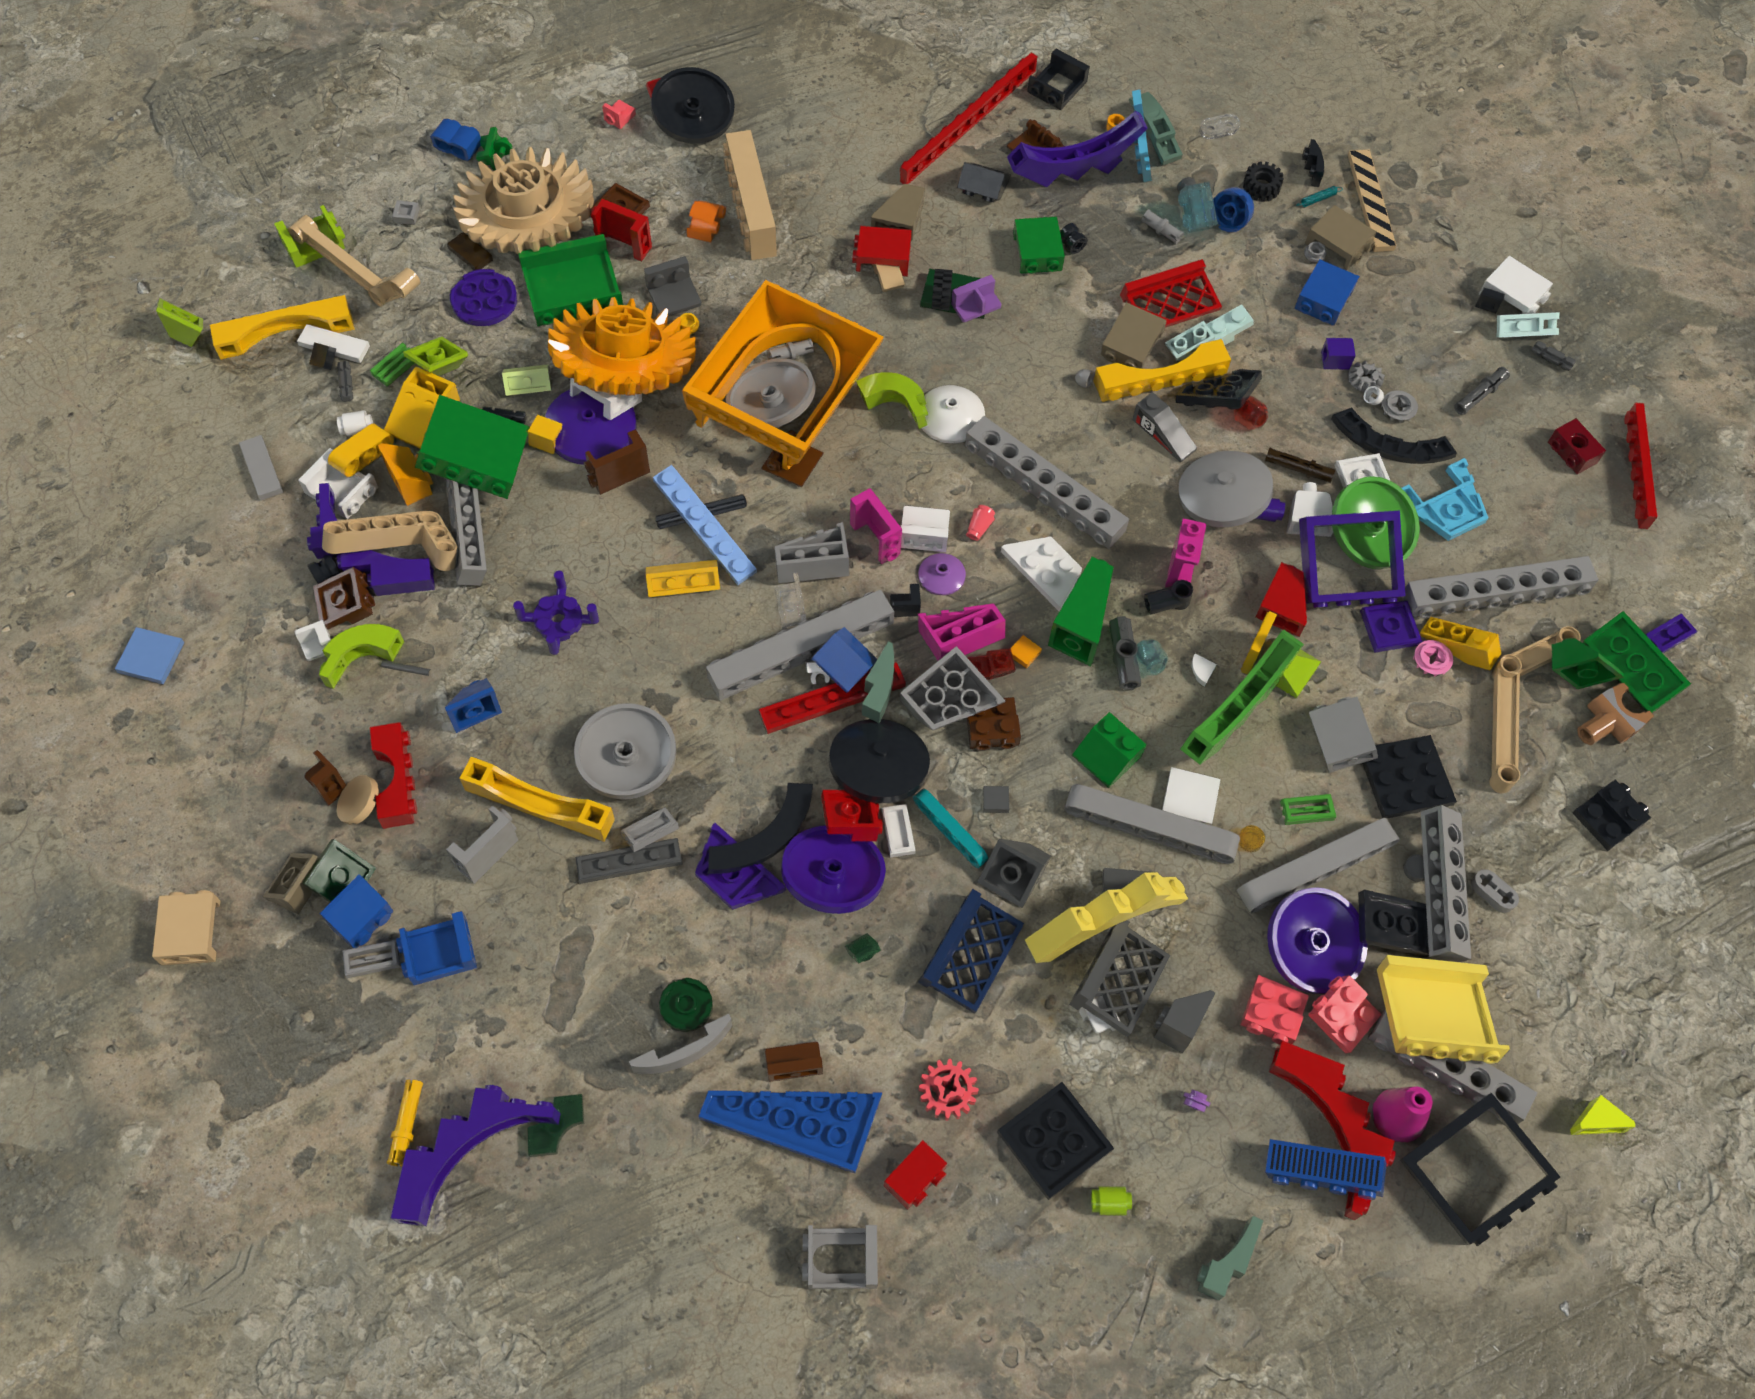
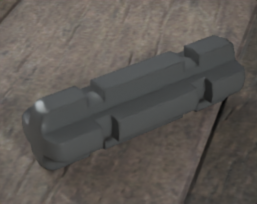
M1537 341L1532 348L1534 354L1538 356L1540 354L1543 355L1542 358L1557 366L1559 364L1562 365L1561 368L1570 371L1575 364V359L1569 356L1565 357L1564 353L1550 346L1546 347V344L1541 341Z
M340 361L337 364L340 397L343 402L352 401L351 366L348 361Z

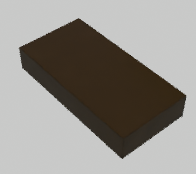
M464 232L447 243L448 249L474 271L484 268L493 261L492 255L478 243L470 240L469 236Z

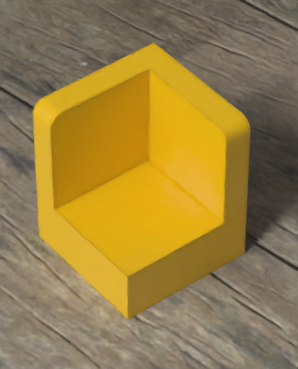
M537 415L528 430L529 446L554 454L555 440L562 430V423Z

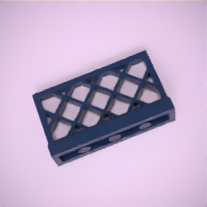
M972 889L963 901L918 983L926 988L930 986L975 1014L1024 923L981 898V893ZM980 906L990 912L991 921L979 922L977 911ZM1007 921L1015 926L1011 935L1002 937L998 923ZM993 924L997 938L985 941L981 927ZM976 928L980 942L967 945L965 932ZM960 941H961L963 946L958 947V945H959V943H960ZM999 942L1001 955L990 959L986 945ZM981 946L985 960L973 963L969 949ZM964 950L968 964L955 967L952 957L954 952ZM948 963H949V964H950V969H946V970H945V968L947 967V965H948ZM987 964L990 974L988 979L978 981L974 967ZM969 968L973 982L960 985L957 971ZM952 972L956 986L946 988L939 984L938 981L943 974ZM975 986L978 997L974 1004L964 999L962 989Z

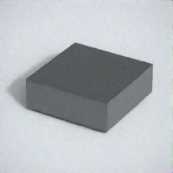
M983 786V813H1009V786Z

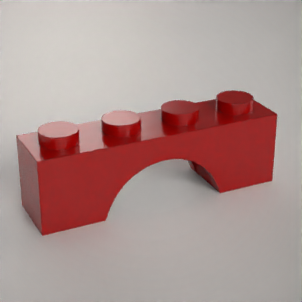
M401 722L370 727L371 748L376 759L387 762L394 767L392 782L383 792L379 793L378 796L376 795L377 819L383 829L414 824L413 814H417L416 800L412 799L411 791H415V782L413 776H410L409 768H413L411 753L407 752V746L411 745L409 731L404 730Z

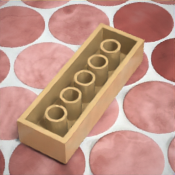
M751 130L726 133V143H723L724 156H727V158H724L725 171L730 172L728 174L729 187L734 188V190H731L733 203L738 204V206H735L737 219L742 221L739 223L741 235L746 237V239H743L745 252L750 253L751 260L776 257V226Z

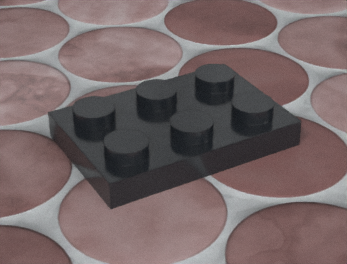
M1365 889L1358 892L1360 943L1423 957L1429 956L1425 903Z

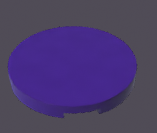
M480 269L462 276V279L451 289L450 303L455 315L463 322L474 326H490L505 320L512 314L517 305V292L513 281L509 277L496 273L495 270Z

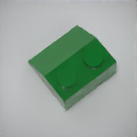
M1575 638L1564 639L1562 642L1552 644V670L1578 690L1624 678V673L1601 654Z
M1109 712L1090 730L1072 756L1106 787L1110 788L1142 757L1147 744Z

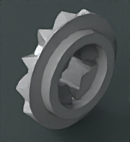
M1365 360L1363 363L1356 362L1350 368L1348 379L1354 388L1365 392L1370 386L1381 388L1385 375L1381 373L1382 368H1376L1375 363L1368 364ZM1363 373L1366 375L1370 374L1371 377H1362Z
M1396 390L1384 396L1381 408L1384 409V415H1389L1391 420L1397 419L1401 423L1403 420L1409 422L1412 417H1415L1418 404L1409 393ZM1397 402L1400 408H1403L1402 411H1399L1398 407H1395Z

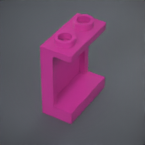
M871 488L851 498L850 525L856 531L867 525L879 540L878 561L881 564L895 560L901 552L902 528Z
M1183 518L1172 550L1165 584L1166 588L1171 587L1178 580H1187L1191 583L1194 565L1199 564L1206 523Z

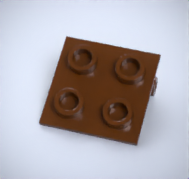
M1031 119L1026 123L1028 129L1007 145L1012 151L1021 142L1043 148L1065 147L1059 137L1053 135L1046 127L1041 128V125L1036 120L1032 121Z
M792 430L786 432L794 437H796L797 433ZM810 446L798 464L791 466L789 470H785L782 468L783 454L773 450L761 469L799 487H803L824 452Z

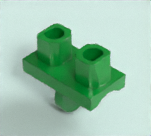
M496 127L490 128L489 135L481 136L480 143L484 151H479L476 155L478 162L481 161L486 166L490 165L493 171L496 170L493 154H497L502 159L504 155H509L510 149H512V144L508 139L498 135Z

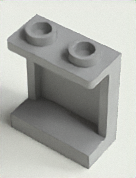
M1345 697L1335 704L1328 706L1319 705L1313 711H1309L1310 719L1329 773L1378 758L1377 749L1358 697Z
M491 806L488 809L494 823L466 851L454 842L446 849L455 868L473 884L518 841L515 833L517 828L511 822L512 817L502 808L497 810L494 806Z

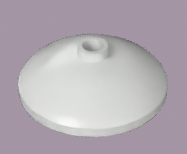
M955 385L934 388L924 395L928 416H925L927 426L923 427L922 430L931 438L943 443L965 442L966 433L985 416L984 406L979 397L966 388Z

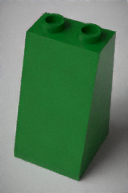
M1093 556L1055 618L1048 646L1090 667L1093 664L1100 640L1114 568L1105 560L1097 559Z

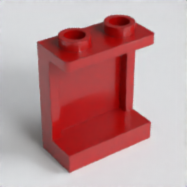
M602 199L597 206H594L591 218L595 235L604 234L605 237L608 236L632 246L634 259L642 262L652 248L648 217L605 199Z
M860 226L859 235L855 234L854 248H857V250H853L852 263H856V272L861 271L862 263L900 266L902 276L908 277L912 230Z

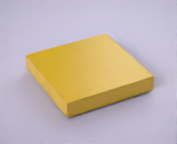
M1271 611L1267 612L1241 667L1242 673L1247 675L1250 673L1277 614Z

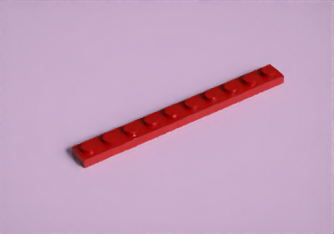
M1031 52L1025 58H1022L1013 69H1009L1006 75L997 80L988 91H984L980 98L974 103H970L963 113L958 114L948 126H944L941 132L932 137L922 149H918L914 156L908 161H904L900 167V182L902 184H909L1027 80L1030 75L1035 73L1038 56Z

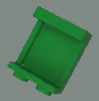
M1057 216L1015 219L1013 238L1017 240L1020 256V273L1033 274L1062 271L1065 255Z

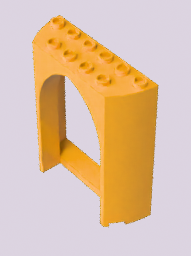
M765 280L683 388V398L687 409H692L697 420L695 423L697 426L702 428L708 419L711 418L783 454L782 468L789 470L791 466L798 464L874 356L884 337L875 331L862 327L856 322H852L835 312L819 306L817 303H813L796 293H792L777 284ZM810 338L812 342L818 343L823 348L833 366L834 379L830 388L796 437L722 401L752 360L765 350L779 344L803 341Z

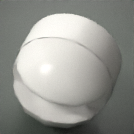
M1370 386L1365 390L1363 397L1368 404L1378 405L1384 399V393L1380 388ZM1373 393L1377 395L1376 399L1371 396Z

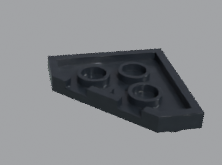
M1238 369L1232 371V375L1225 378L1217 375L1203 379V383L1193 386L1192 383L1185 384L1175 395L1176 403L1184 404L1185 406L1205 405L1208 408L1227 407L1231 410L1242 408L1261 381L1262 371Z

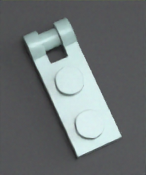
M1560 312L1497 315L1496 337L1559 335L1557 319H1559ZM1544 320H1548L1547 328L1543 329Z

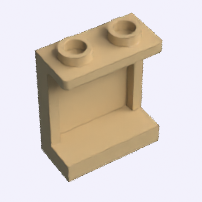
M207 890L197 891L196 894L171 892L169 895L159 896L152 957L160 965L216 962V951L212 948L215 907H220L221 903L218 897Z

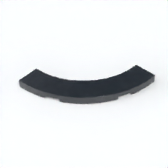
M1352 407L1333 414L1331 418L1336 427L1355 444L1373 454L1379 453L1381 457L1410 464H1428L1455 458L1457 455L1456 450L1446 436L1431 440L1406 442L1401 438L1388 434L1382 435L1371 429L1372 426L1365 422Z
M788 783L786 798L780 812L757 835L731 845L709 846L708 874L740 871L742 868L761 864L784 849L799 832L808 814L813 784Z

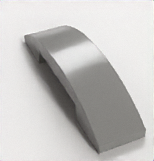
M727 1014L704 1025L707 1036L658 1059L653 1049L630 1060L629 1064L633 1073H663L681 1068L698 1060L715 1048L728 1034L732 1027L730 1015Z

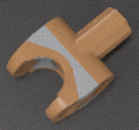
M1621 683L1606 690L1587 705L1595 717L1579 726L1577 732L1581 741L1588 745H1593L1610 733L1622 744L1640 731L1654 715L1650 710L1646 713H1633L1626 709L1622 703V696L1629 688L1625 683Z

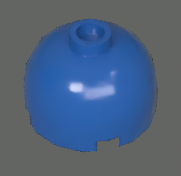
M1238 187L1226 188L1219 192L1213 198L1210 205L1212 220L1221 225L1218 228L1226 232H1237L1245 227L1254 213L1252 197L1244 189Z

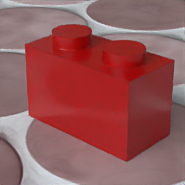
M922 1140L886 1178L884 1187L907 1210L912 1205L918 1207L928 1196L925 1191L932 1184L936 1187L947 1175L944 1172L947 1162Z

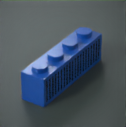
M1270 1139L1265 1173L1269 1179H1272L1273 1183L1288 1186L1289 1182L1300 1183V1187L1308 1190H1317L1318 1187L1329 1188V1192L1334 1194L1346 1195L1348 1191L1358 1193L1360 1198L1375 1200L1376 1196L1383 1197L1387 1163L1385 1157Z

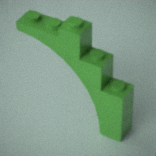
M1281 631L1245 679L1210 717L1192 731L1180 750L1199 765L1220 751L1232 733L1246 722L1256 706L1267 699L1304 644L1287 631Z

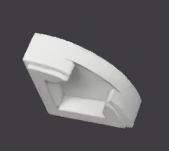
M1194 654L1191 668L1196 676L1195 679L1205 687L1217 664Z

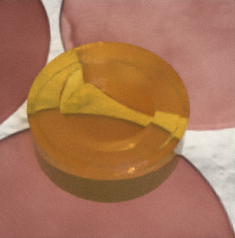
M1254 825L1244 827L1239 834V845L1248 852L1260 850L1265 842L1264 832Z

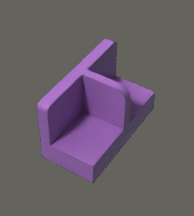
M992 275L952 290L951 305L962 322L970 321L1001 308V302L994 293L995 279Z

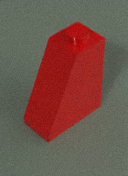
M1281 562L1255 618L1263 621L1267 612L1271 611L1277 614L1272 624L1273 626L1300 637L1307 623L1304 572L1293 565Z

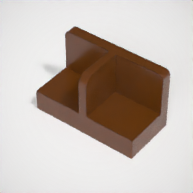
M316 750L313 754L318 763L309 769L304 777L329 806L340 797L346 784L337 769Z

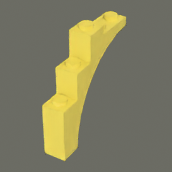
M1158 872L1143 873L1124 888L1107 890L1084 907L1068 908L1025 939V942L1036 963L1051 962L1081 942L1112 926L1155 909L1182 904L1188 897L1185 894L1184 885L1176 877H1162Z

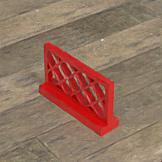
M1203 259L1125 283L1120 293L1123 302L1127 301L1131 305L1165 319V328L1219 311L1222 308L1204 271L1206 265ZM1201 279L1204 285L1203 290L1192 286V281ZM1180 286L1186 289L1184 296L1172 292L1173 287ZM1188 291L1200 295L1198 302L1186 298ZM1160 292L1167 296L1165 301L1162 302L1152 298L1153 294ZM1169 297L1181 301L1178 308L1166 304ZM1202 297L1210 299L1213 306L1207 307L1200 304ZM1140 298L1147 301L1145 309L1137 306L1134 299ZM1149 303L1161 307L1159 315L1147 310ZM1183 303L1195 307L1191 313L1180 309ZM1166 309L1176 315L1172 319H1167L1161 316V314Z

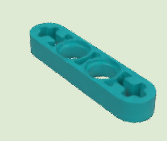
M923 788L913 796L917 807L974 867L980 868L989 860L985 850L928 790Z

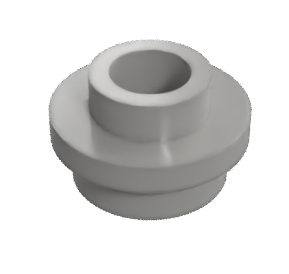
M1312 242L1305 248L1304 255L1312 262H1318L1319 259L1324 260L1326 256L1325 246L1320 242Z

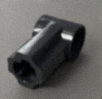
M1178 580L1171 587L1144 594L1143 598L1147 612L1152 615L1173 608L1177 610L1186 609L1190 605L1193 586L1187 580Z

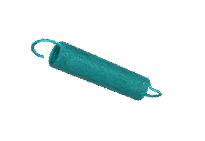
M1331 186L1304 197L1301 200L1302 204L1298 203L1296 206L1302 205L1307 207L1325 200L1340 192L1337 188L1342 187Z

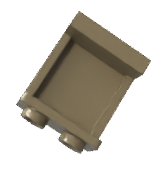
M1334 205L1310 228L1305 244L1309 245L1312 242L1319 241L1345 258L1344 268L1348 270L1353 264L1357 265L1364 252L1368 253L1375 244L1373 239L1377 231Z
M1126 302L1102 344L1101 355L1110 362L1143 369L1144 362L1157 339L1161 338L1164 333L1166 320Z

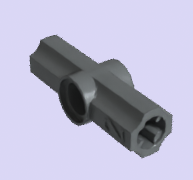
M1120 616L1109 621L1114 651L1113 662L1117 669L1119 687L1125 691L1134 690L1141 686L1137 660L1138 646L1134 641L1131 619ZM1121 652H1127L1129 655H1124Z

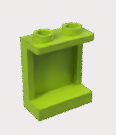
M324 205L319 206L322 215L312 218L318 230L339 247L345 249L342 239H345V235L340 226H335L337 221L332 211L327 212ZM282 220L274 223L278 235L296 268L324 257L306 242L302 244L296 242Z

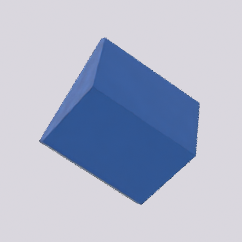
M843 627L834 633L812 657V660L848 693L873 668L877 658Z

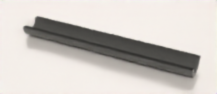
M382 661L381 663L383 668L429 676V671L431 670L389 661Z

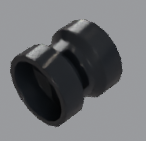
M1069 223L1060 230L1062 243L1067 245L1066 247L1071 254L1080 252L1086 246L1088 239L1084 234L1079 233V228L1076 224Z
M330 554L322 557L319 563L312 562L307 565L317 584L340 574Z

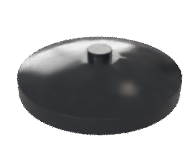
M685 67L673 70L665 74L656 83L652 92L651 111L656 124L668 136L681 142L700 144L715 140L727 131L734 117L735 103L729 86L719 76L705 69Z
M871 719L852 723L835 736L830 747L829 768L834 780L844 791L867 802L893 803L904 800L915 794L923 786L928 776L930 757L925 743L914 731L894 721L881 719L880 723H877Z

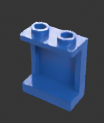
M1319 259L1299 294L1295 309L1334 326L1349 296L1352 295L1360 276Z
M462 911L453 913V920L412 931H406L405 928L399 929L400 938H396L397 947L400 954L404 953L405 962L401 963L404 978H409L413 985L477 968L468 922Z

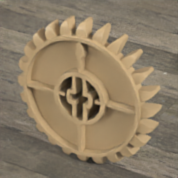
M528 147L525 160H520L516 151L510 149V162L507 164L497 154H493L496 170L492 171L483 162H478L482 179L467 171L466 175L470 187L458 182L457 185L461 197L453 195L456 205L453 209L461 230L467 233L473 242H481L482 247L486 249L497 248L499 253L512 251L518 254L529 249L537 252L540 247L548 245L553 247L561 240L566 241L570 239L573 231H579L583 227L582 221L589 219L591 214L590 208L594 204L593 185L591 179L588 181L586 168L579 173L576 159L567 168L563 152H561L554 165H552L549 148H545L540 162H536L532 147Z

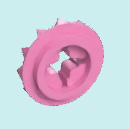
M1428 640L1417 646L1413 660L1416 661L1417 668L1424 670V674L1430 673L1435 677L1439 674L1444 675L1452 667L1453 655L1450 649L1443 643ZM1436 653V661L1430 664L1429 657Z

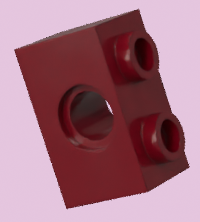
M1577 418L1555 429L1547 442L1577 475L1596 465L1606 452L1605 448Z

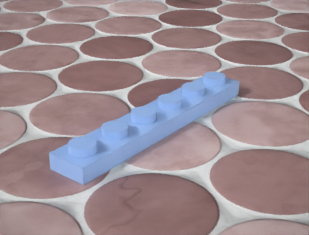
M672 465L653 477V482L737 585L757 573L756 567Z

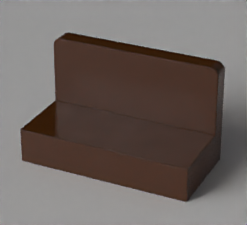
M818 1042L767 1048L765 1050L769 1082L823 1074Z

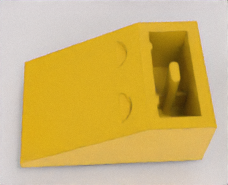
M415 367L401 387L384 430L393 437L420 449L439 395L460 401L456 384L419 367Z

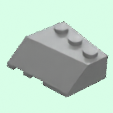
M957 646L901 691L899 699L918 721L932 731L1006 702Z

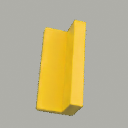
M717 560L646 567L648 597L720 590Z

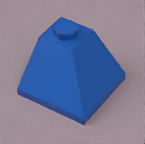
M487 678L470 683L469 686L463 688L445 706V710L456 733L502 713L494 689Z

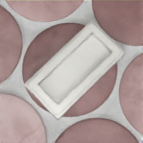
M902 804L881 808L890 858L915 854L916 850L907 805Z

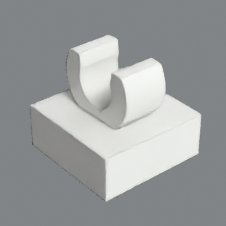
M814 661L805 662L806 672L812 673L810 676L812 684H816L815 678L818 674H823L825 683H829L830 677Z

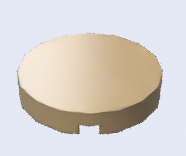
M359 775L346 785L337 804V816L342 822L348 825H352V823L359 824L372 812L376 803L373 801L374 796H378L379 793L378 784L373 778L367 775Z

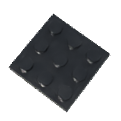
M1431 735L1375 745L1378 758L1362 763L1382 818L1388 819L1418 813L1439 805L1445 807L1454 806L1457 802Z
M1063 1082L1059 1083L997 1130L999 1136L1048 1200L1114 1150V1147Z

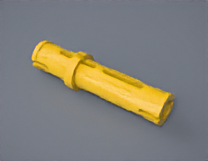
M410 1079L405 1081L395 1131H392L390 1136L393 1140L387 1160L388 1165L398 1167L399 1164L402 1167L406 1149L409 1147V1142L413 1141L412 1129L423 1087V1082L412 1080V1083Z

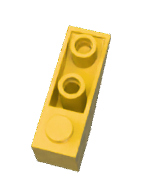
M1430 617L1419 633L1426 640H1435L1443 643L1450 649L1453 656L1466 664L1486 670H1491L1501 655L1499 636L1496 633L1435 617Z

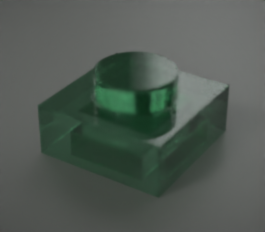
M868 933L845 946L848 954L858 964L870 960L876 953L881 951L878 942Z

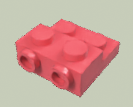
M1258 975L1240 1025L1246 1027V1030L1252 1034H1263L1272 1038V1041L1276 1044H1280L1282 1040L1293 1044L1296 1041L1304 1017L1302 1015L1309 995Z
M1350 975L1337 976L1329 983L1328 987L1330 989L1327 993L1321 995L1313 1002L1312 1006L1314 1008L1308 1016L1346 1054L1352 1052L1382 1014L1366 999L1368 994Z

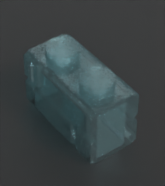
M1210 182L1189 185L1180 190L1178 201L1184 209L1183 225L1188 229V233L1211 229L1218 225Z

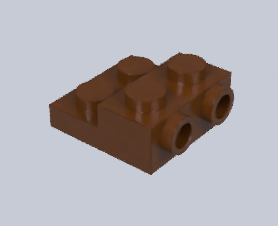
M352 567L313 586L319 621L323 620L327 630L345 621L354 624L373 615L372 607L375 606V601L368 592V587L371 585L367 582V574Z
M1014 697L1003 698L1006 701L1005 703L966 718L970 749L983 751L992 747L1011 749L1019 746L1021 733Z

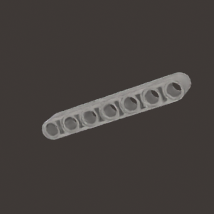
M1080 784L1071 786L1064 808L1066 813L1074 817L1224 864L1234 863L1240 842L1239 835L1231 831Z
M1387 818L1379 819L1243 884L1237 889V893L1249 913H1255L1284 899L1293 892L1310 887L1391 848L1400 841V838Z

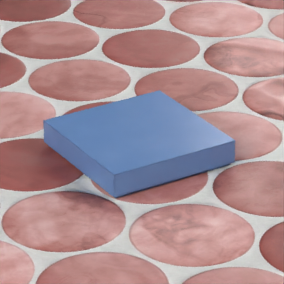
M136 627L115 670L120 674L164 685L185 642L182 638Z

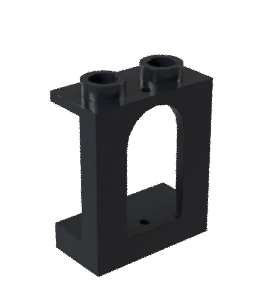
M1056 48L1051 53L1050 64L1037 77L1029 76L1027 92L1062 110L1086 84L1090 66ZM1057 73L1073 81L1064 92L1048 84Z

